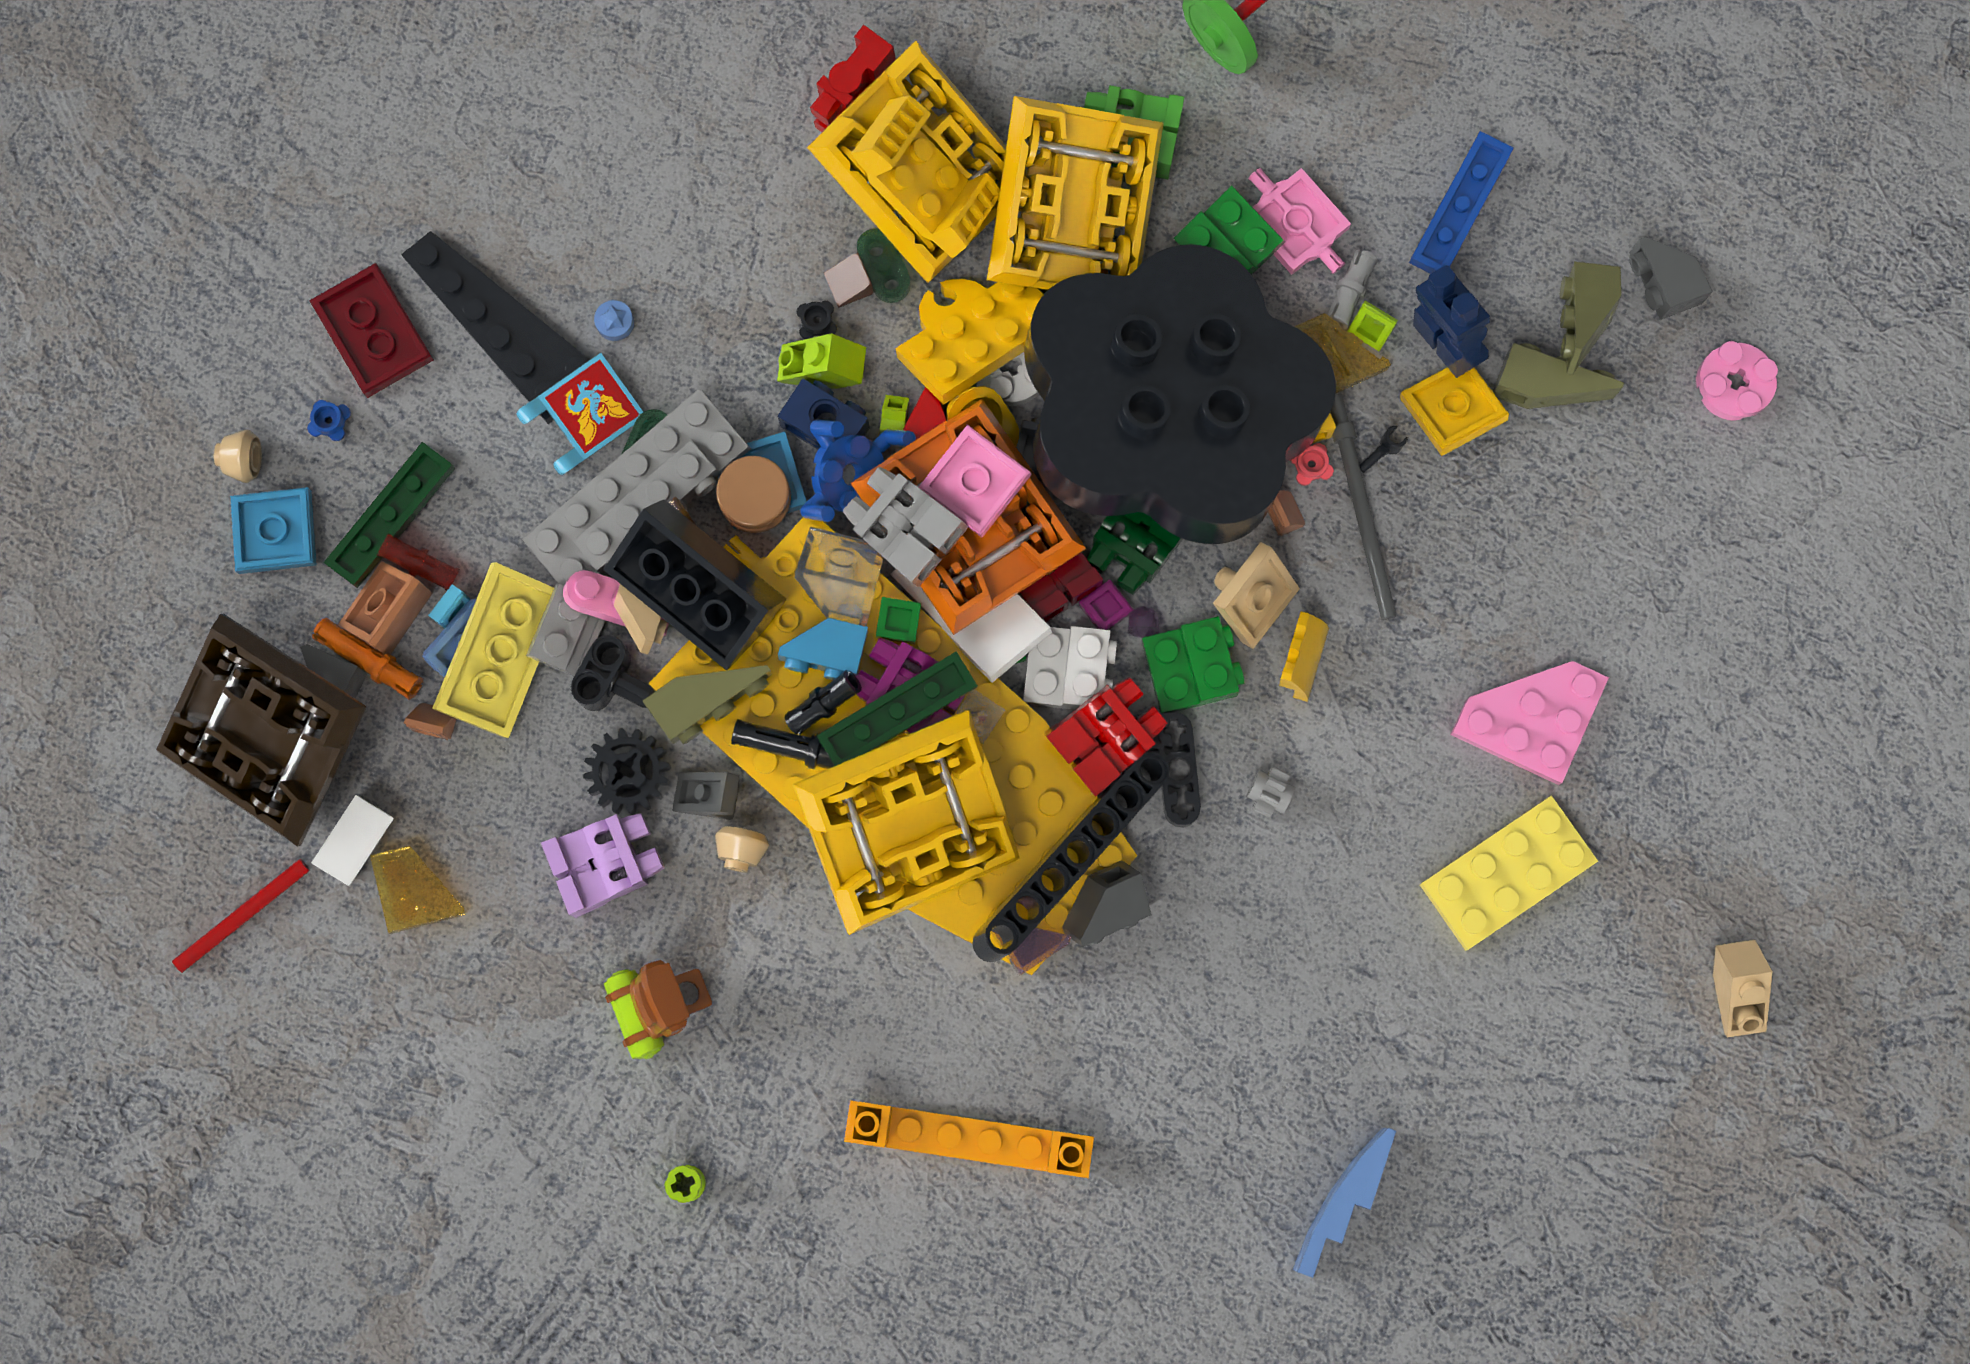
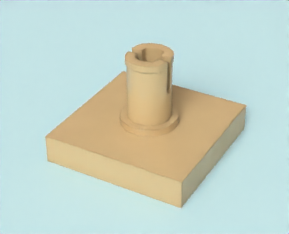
M1260 542L1238 572L1224 567L1217 573L1214 583L1222 592L1213 604L1239 640L1254 649L1300 588L1273 548Z

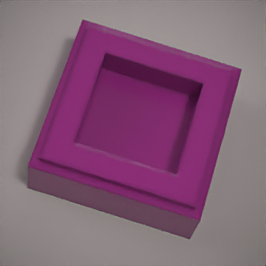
M1111 580L1105 582L1079 602L1080 608L1097 629L1110 630L1134 611Z

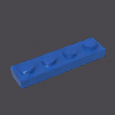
M1482 131L1479 132L1409 261L1410 264L1430 274L1443 266H1451L1511 155L1513 147Z

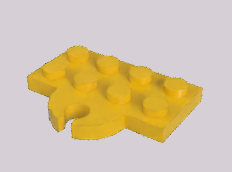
M967 279L942 281L940 286L943 296L953 299L955 302L948 306L938 305L935 302L934 293L928 290L919 305L920 323L923 331L895 348L897 358L944 405L1024 352L1033 312L1044 295L1038 288L1000 282L985 288L976 281Z

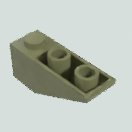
M1574 261L1569 277L1564 276L1562 278L1560 299L1565 300V305L1561 312L1560 328H1565L1566 334H1564L1560 354L1561 357L1566 358L1567 374L1573 375L1613 319L1621 298V267Z
M1513 343L1505 356L1493 393L1498 399L1526 409L1614 399L1623 388L1624 382L1616 380L1615 376L1607 371L1598 369L1591 371L1580 366L1573 375L1567 374L1566 358L1561 356L1555 358L1541 353V349L1532 344L1521 343L1518 345Z
M764 665L676 677L644 699L643 703L672 744L680 740L684 745L703 732L700 725L714 717L716 721H719L730 714L736 708L733 702L744 694L751 698L764 690L769 685L766 679L772 676L769 667Z

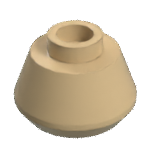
M244 430L225 436L221 443L215 445L214 462L216 466H220L223 474L243 483H249L258 476L262 459L261 443L258 436L252 431Z
M724 826L715 835L718 858L725 861L724 868L747 873L748 867H756L769 848L765 835L743 828Z

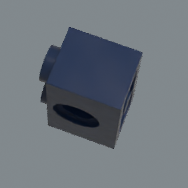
M803 378L777 416L781 428L817 450L821 446L811 433L810 424L823 413H832L836 416L835 421H839L844 425L843 435H861L865 437L870 429L868 418L865 416L866 411L862 407L849 400L844 404L834 398V392L823 383L814 381L811 384Z

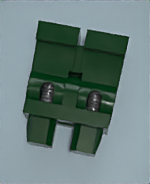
M1142 512L1106 516L1093 537V547L1087 560L1101 574L1106 572L1113 560L1126 567L1116 583L1122 589L1134 595L1146 581L1148 583L1152 582L1183 538L1170 533L1150 516Z

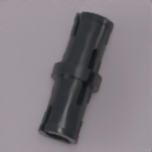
M845 670L823 688H815L809 693L808 699L785 714L784 718L787 726L795 734L801 735L823 717L830 718L837 712V707L862 691L859 680L852 672Z

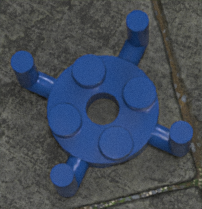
M814 420L810 424V431L821 447L815 454L813 463H816L815 476H812V486L815 495L801 507L800 513L802 517L824 522L832 521L835 516L834 510L843 512V509L854 497H859L851 483L846 484L843 479L845 466L849 463L853 465L855 470L854 481L884 462L882 453L891 445L907 446L916 440L915 434L912 431L887 429L875 440L871 441L861 435H843L844 425L839 421Z

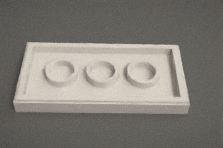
M897 569L890 574L892 580L913 602L921 603V610L942 627L964 655L991 683L1052 633L1050 626L1016 594L953 635L921 587H917ZM960 584L958 587L962 592V585Z

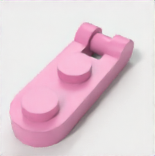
M586 570L575 572L569 577L563 587V597L570 608L577 612L625 626L614 607V601L620 585L619 582L613 578ZM668 622L663 636H666L669 626Z

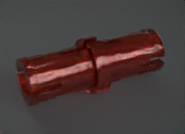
M389 533L377 556L409 571V575L413 577L418 575L444 588L446 591L453 584L460 570L429 555V550L423 547L419 550L393 537Z

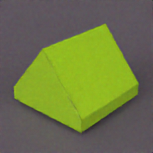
M1365 300L1347 332L1375 350L1380 351L1396 327L1398 320Z

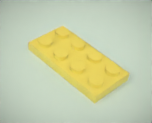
M492 562L432 709L503 738H509L539 661L527 657L526 654L554 587L497 562Z
M1551 795L1419 885L1464 950L1467 951L1597 863L1598 860Z

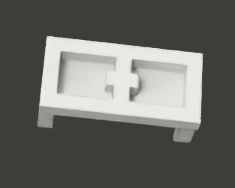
M355 795L311 863L344 884L351 886L394 818L362 797Z

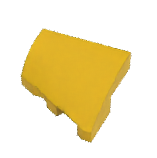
M1302 611L1298 618L1279 686L1293 689V698L1308 702L1329 627L1321 619Z

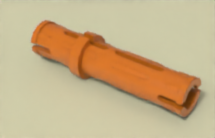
M323 618L314 628L312 638L315 641L327 646L341 657L371 675V680L377 684L384 683L409 700L416 696L422 687L423 678L398 664L394 656L388 653L384 655L330 619Z

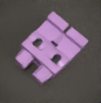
M641 813L620 818L615 814L562 837H554L541 842L553 875L560 879L556 883L569 915L577 918L607 904V902L646 886L648 885L647 878L654 876L665 868L656 848L638 855L635 852L632 842L651 835L647 822Z

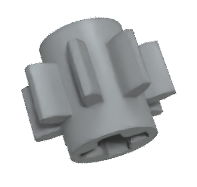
M1275 767L1270 768L1268 774L1259 770L1246 796L1255 801L1252 810L1268 818L1272 816L1274 810L1283 814L1295 791V787L1287 783L1290 774Z

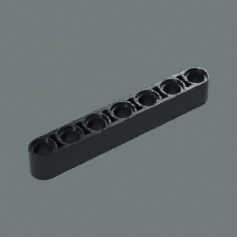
M1152 751L1146 752L1127 767L1099 795L977 930L973 937L972 945L974 952L980 959L986 962L999 961L1022 944L1166 782L1170 769L1168 762L1162 755ZM1141 767L1146 769L1150 774V781L1145 779L1141 774ZM1116 794L1124 797L1127 808L1118 803ZM1092 820L1100 824L1103 831L1102 835L1094 831ZM1067 847L1076 852L1078 863L1070 860L1067 854ZM1042 875L1050 878L1053 883V891H1049L1044 887L1041 880ZM1016 903L1025 906L1028 911V920L1018 915ZM991 931L997 933L1002 938V949L992 944L990 939Z

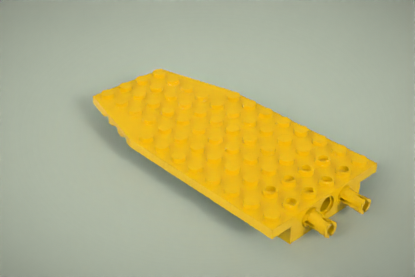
M803 517L767 557L760 558L737 535L731 538L729 542L731 543L730 546L739 554L727 544L723 547L783 595L786 601L767 628L728 669L735 670L767 665L772 676L766 679L769 685L751 698L744 694L733 702L736 708L730 714L719 721L712 717L700 725L703 730L702 733L809 829L793 784L827 769L818 766L814 770L809 769L808 766H805V761L740 745H732L731 739L737 719L752 724L795 734L787 726L784 718L785 714L808 699L809 693L817 687L823 688L833 680L823 677L825 671L809 668L808 673H800L784 668L785 662L778 659L779 648L827 618L868 627L858 673L860 670H863L880 680L886 667L869 658V655L878 641L875 637L881 599L886 597L905 601L911 600L823 521ZM920 609L915 644L909 645L931 656L938 662L957 651L978 685L976 689L965 695L954 715L965 710L970 712L1020 859L907 909L972 944L977 930L1098 797L1094 796L1072 769L1071 764L1074 762L1072 761L1068 764L1047 739L1044 733L1050 728L1047 722L999 678L991 683L964 655L942 627ZM689 640L649 682V685L657 691L676 677L727 670ZM891 641V642L896 643V644L899 645V646H900L901 643H902V642ZM854 695L837 707V712L830 718L823 717L805 730L801 736L811 738L812 734L822 733L865 707L866 702L857 695ZM903 732L883 745L907 736V734ZM1092 820L1094 831L1102 835V827L1099 823ZM1122 832L1119 833L1022 944L1001 960L1029 975H1032L1067 936L1064 934L1062 926L1087 876L1121 860L1130 865L1137 857V854ZM960 834L953 836L959 841L962 840ZM1067 847V854L1070 860L1078 863L1076 852ZM956 850L947 853V858H949V856ZM901 874L894 877L895 881L908 882ZM1042 875L1041 880L1044 887L1049 891H1053V883L1050 878ZM1016 903L1018 915L1028 920V911L1025 906ZM991 931L990 939L992 944L1002 949V938L997 933Z

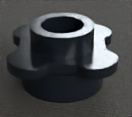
M826 300L822 302L815 301L801 304L797 308L796 313L801 319L802 324L799 333L804 340L814 336L836 334L837 326L832 321L834 306L831 302ZM816 317L820 318V322L817 324L813 322V319Z

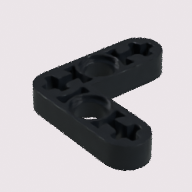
M1160 713L1167 724L1153 738L1156 744L1146 752H1158L1168 763L1172 760L1180 759L1189 766L1187 778L1177 781L1169 776L1161 786L1165 818L1173 826L1184 828L1192 825L1197 820L1201 808L1193 728L1191 721L1181 713ZM1133 715V716L1137 719V718H1138L1139 716H1141V715ZM1171 721H1176L1178 728L1185 729V733L1180 734L1178 743L1179 749L1187 746L1188 753L1175 751L1167 755L1165 754L1164 748L1172 749L1173 747L1171 735L1164 734L1163 730L1168 729ZM1191 785L1192 792H1184V802L1188 806L1192 805L1193 811L1188 812L1186 819H1180L1179 813H1172L1171 807L1176 806L1178 803L1177 791L1169 794L1168 787L1180 789Z

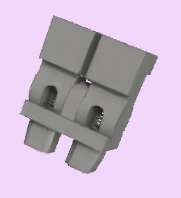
M878 467L869 478L867 484L876 490L880 497L870 507L856 496L843 509V513L855 526L853 530L909 581L920 587L942 560L931 549L935 546L946 555L967 530L968 526L900 473L895 476L886 469Z

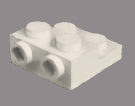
M1071 626V629L1050 627L1052 633L1028 654L1023 699L1028 705L1076 710L1107 684L1112 688L1113 679H1105L1107 664H1115L1117 641L1109 640L1110 630Z

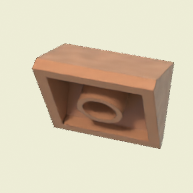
M381 561L338 626L384 655L387 653L392 654L432 595V592L415 577Z

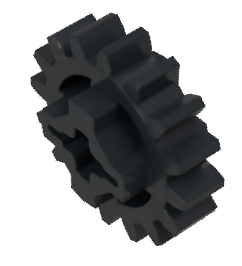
M619 728L617 739H613L608 733L604 734L606 744L601 747L593 743L591 747L597 753L596 757L585 758L584 760L587 765L592 767V771L583 774V778L586 781L594 782V785L587 791L591 796L602 794L598 804L603 808L612 802V812L615 814H620L623 806H626L631 815H636V805L639 804L645 809L650 810L651 805L648 799L653 796L661 800L663 796L657 789L660 785L668 786L670 784V781L662 776V772L670 770L671 765L668 762H660V759L667 752L663 747L653 750L657 741L653 736H649L642 741V732L639 729H635L632 737H628L627 732L623 728ZM632 747L627 753H614L619 748ZM649 758L653 765L651 780L646 777L645 770ZM604 763L608 766L609 778L605 782L606 785H604L602 780ZM623 765L631 767L635 772L631 779L627 776L623 777V774L619 771ZM639 789L641 793L635 796L619 797L628 790Z

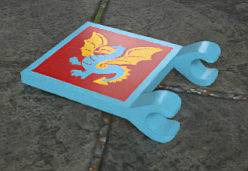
M602 353L521 407L516 413L521 423L527 424L547 410L574 448L553 464L560 475H564L646 417Z

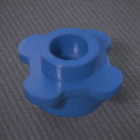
M319 400L313 405L310 414L311 422L308 424L307 430L314 437L324 435L330 437L333 441H340L345 436L344 425L346 420L350 418L351 411L344 404L336 406L331 402ZM331 417L332 422L327 424L326 419Z

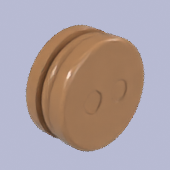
M761 456L739 458L730 463L719 477L716 488L718 504L727 521L737 529L749 533H761L776 527L786 517L791 505L790 486L783 470L770 459Z

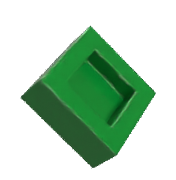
M882 597L875 638L915 644L921 603Z

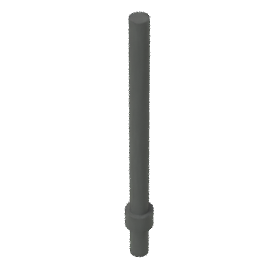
M1335 394L1334 404L1330 411L1336 426L1332 435L1333 441L1339 445L1381 620L1392 619L1397 615L1354 444V439L1357 438L1354 424L1348 420L1343 395Z

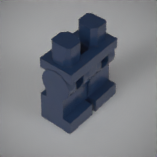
M1448 265L1441 267L1431 273L1428 280L1416 287L1417 299L1421 305L1414 309L1413 326L1432 349L1437 347L1436 354L1453 375L1458 378L1489 359V350L1482 341L1488 332L1485 325L1490 323V315Z

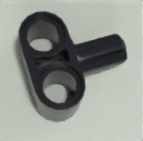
M611 635L601 636L594 641L571 683V693L574 699L590 711H600L605 708L615 694L642 708H647L643 700L656 691L649 684L626 673L631 663L630 653L621 640ZM617 648L620 650L619 658L615 663L610 665L602 664V654L607 649ZM591 682L600 683L601 690L597 697L593 699L583 698L582 692L587 684Z

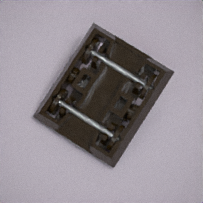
M220 614L210 629L156 751L298 847L302 845L364 715L366 706L227 615ZM213 737H215V738H217L219 741H213L212 739H213Z

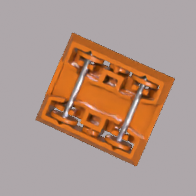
M983 399L950 420L938 425L888 457L886 461L851 482L852 487L861 500L870 507L880 497V494L867 484L869 478L878 467L886 469L895 476L900 473L919 487L967 425L1030 471L1031 476L983 537H980L968 527L946 555L935 546L931 549L942 560L920 587L953 635L1086 549ZM1027 500L1030 503V505L1026 507V511L1033 526H1031V523L1029 522L1027 517L1024 516V514L1021 512V510L1026 506ZM1040 536H1041L1042 539L1046 542V544H1047L1048 546H1050L1051 548H1049V549L1046 548V546H1045L1044 543L1042 542ZM960 584L962 585V592L958 587Z

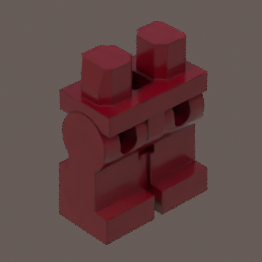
M1026 513L1024 516L1027 517V519L1031 523V526H1033L1028 514ZM1040 536V538H1041L1042 542L1044 543V545L1046 546V548H1047V549L1051 548L1050 546H1048V545L1046 544V542H1045V541L1042 539V537ZM1082 552L1053 570L1054 572L1045 575L1018 593L1046 623L1068 609V602L1074 606L1102 585L1103 578L1095 567L1091 566Z

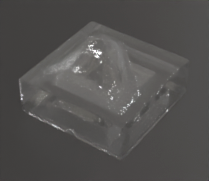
M974 689L969 692L955 715L969 710L981 744H984L1002 717L1005 709Z

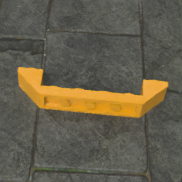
M850 1100L844 1142L1089 1178L1094 1137Z

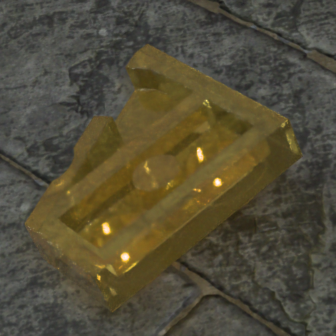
M1325 313L1294 326L1311 337L1328 357L1335 375L1336 394L1387 371L1391 366L1388 359L1384 356L1381 359L1377 358L1361 346L1363 343L1361 339L1353 333L1344 331L1338 322Z
M411 846L370 855L389 934L466 915L464 907L426 866Z

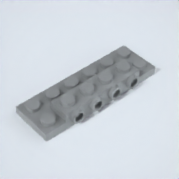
M699 388L522 540L553 578L562 585H565L569 577L575 572L582 570L604 575L606 573L603 570L644 508L664 499L680 513L684 514L688 509L687 503L697 495L703 497L713 490L717 485L716 479L723 470L733 461L743 457L751 448Z

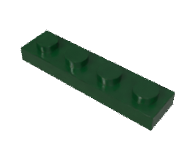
M421 442L323 563L358 588L450 476L455 467L425 443Z
M956 651L818 734L817 739L833 765H839L882 746L976 689L978 685Z

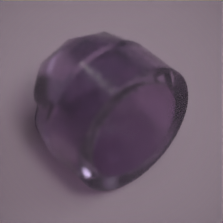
M1145 606L1135 608L1129 616L1128 633L1139 638L1159 634L1160 621L1156 611Z

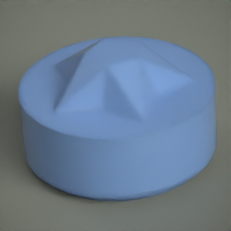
M610 300L601 304L595 312V326L600 335L605 339L619 341L626 338L632 332L634 317L630 308L625 303Z

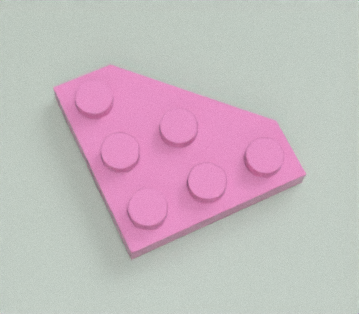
M1571 661L1471 696L1465 701L1450 735L1560 785L1563 783L1609 677Z

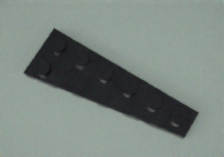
M432 231L428 232L401 254L410 267L528 402L590 360ZM547 410L540 414L547 424L553 421Z

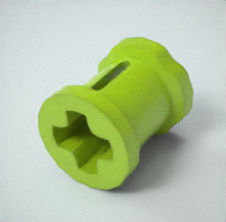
M678 1166L668 1173V1178L664 1184L665 1190L669 1198L680 1203L695 1201L705 1191L706 1179L703 1172L696 1166ZM681 1173L685 1177H693L695 1180V1184L690 1186V1195L685 1190L678 1191L676 1184L681 1182Z

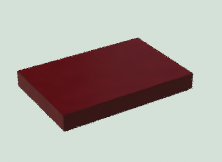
M377 263L372 264L309 300L367 398L434 361Z

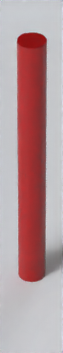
M302 859L297 860L173 959L172 963L183 973L310 871L309 867Z

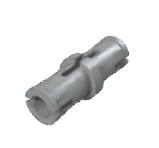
M1355 250L1344 278L1339 279L1336 285V290H1338L1336 297L1325 317V320L1332 326L1337 328L1341 326L1343 329L1348 328L1355 307L1359 300L1364 299L1367 292L1364 288L1377 262V258L1373 254L1364 250L1362 253L1360 250Z

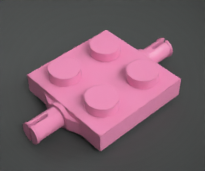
M1258 168L1256 172L1254 171L1248 179L1263 194L1253 208L1285 241L1273 255L1292 275L1307 262L1317 258L1323 261L1332 274L1340 270L1345 265V262L1335 253L1331 246L1337 238L1349 230L1351 223L1301 168L1287 180L1277 182L1276 184L1269 179L1261 168Z

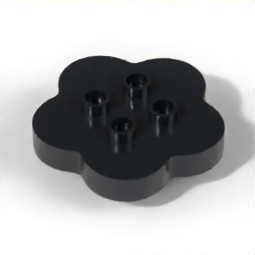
M1178 245L1163 249L1148 257L1128 276L1088 273L1060 281L1052 286L1036 305L1024 348L1025 365L1028 375L1035 389L1044 400L1034 435L1033 454L1038 473L1047 488L1065 504L1085 513L1100 516H1118L1136 512L1145 513L1170 533L1195 543L1223 544L1232 542L1246 536L1258 527L1279 493L1285 476L1286 462L1303 453L1314 442L1332 409L1336 394L1334 371L1321 347L1300 329L1273 318L1268 313L1257 282L1241 263L1220 250L1202 245Z

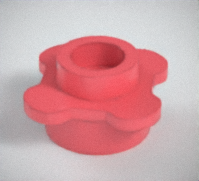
M1321 443L1309 446L1303 453L1290 460L1291 463L1295 464L1298 472L1296 480L1303 486H1307L1311 481L1320 478L1328 480L1334 472L1333 467L1329 465L1327 448ZM1313 461L1315 467H1309L1308 462Z

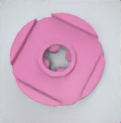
M1729 341L1713 350L1703 360L1697 371L1696 386L1697 388L1699 387L1700 393L1703 396L1701 401L1711 413L1726 420H1741L1742 418L1760 413L1771 402L1777 388L1776 376L1778 368L1775 362L1769 359L1760 349L1746 343ZM1737 373L1741 375L1745 386H1740L1737 390L1731 388L1732 381L1727 378L1728 374L1735 375Z

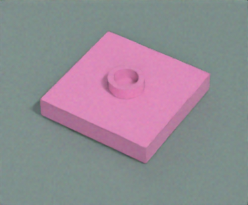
M967 425L918 488L962 520L976 534L983 537L1029 479L1031 473Z

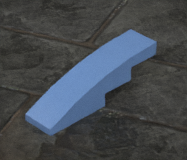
M1382 1128L1348 1165L1328 1193L1312 1222L1293 1267L1294 1271L1313 1278L1326 1238L1342 1244L1354 1205L1371 1210L1396 1130Z

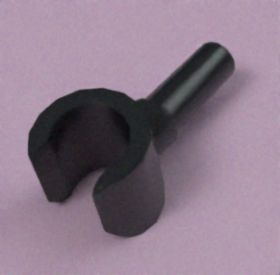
M1398 426L1389 427L1382 436L1380 445L1360 464V469L1363 473L1385 455L1399 453L1406 444L1408 437L1404 438L1401 443H1394L1390 439V435L1393 434Z

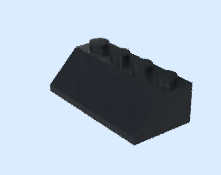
M664 499L641 511L603 569L725 670H728L761 635L786 601L783 595Z

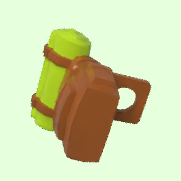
M662 960L641 967L639 975L636 970L625 969L616 971L604 983L607 992L605 998L607 1003H611L624 1036L623 1045L625 1048H628L632 1059L647 1060L653 1058L664 1046L662 1036L669 1037L678 1034L686 1027L690 1014L712 1005L711 997L699 969H693L674 976L670 964L664 963ZM681 983H692L697 988L698 999L695 1003L685 1004L679 988Z

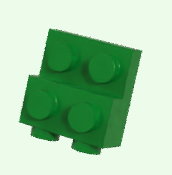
M1233 186L1226 190L1204 213L1200 211L1174 237L1179 245H1202L1220 250L1241 263L1251 275L1285 243L1281 236Z
M1219 616L1181 625L1180 629L1144 637L1141 640L1160 713L1177 712L1237 697L1240 692L1238 685L1244 684L1241 665L1239 661L1232 663L1228 648L1234 647L1231 628L1228 624L1221 625Z

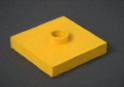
M1447 367L1400 393V400L1441 456L1508 421L1509 418L1508 411L1475 367L1458 378Z

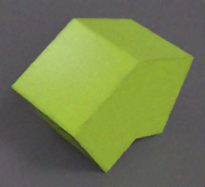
M885 395L880 434L887 429H904L908 420L909 398Z

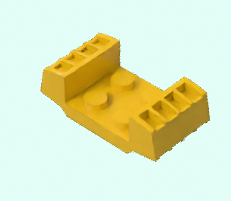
M910 95L890 99L866 134L861 138L856 148L851 152V155L868 174L869 183L922 237L932 240L950 257L954 258L967 247L999 199L1000 188L988 173L968 180L920 129L931 113Z

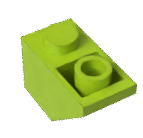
M833 333L783 344L778 360L779 371L777 381L784 384L798 385L803 378L811 384L814 381H819L831 389L862 384L866 347Z

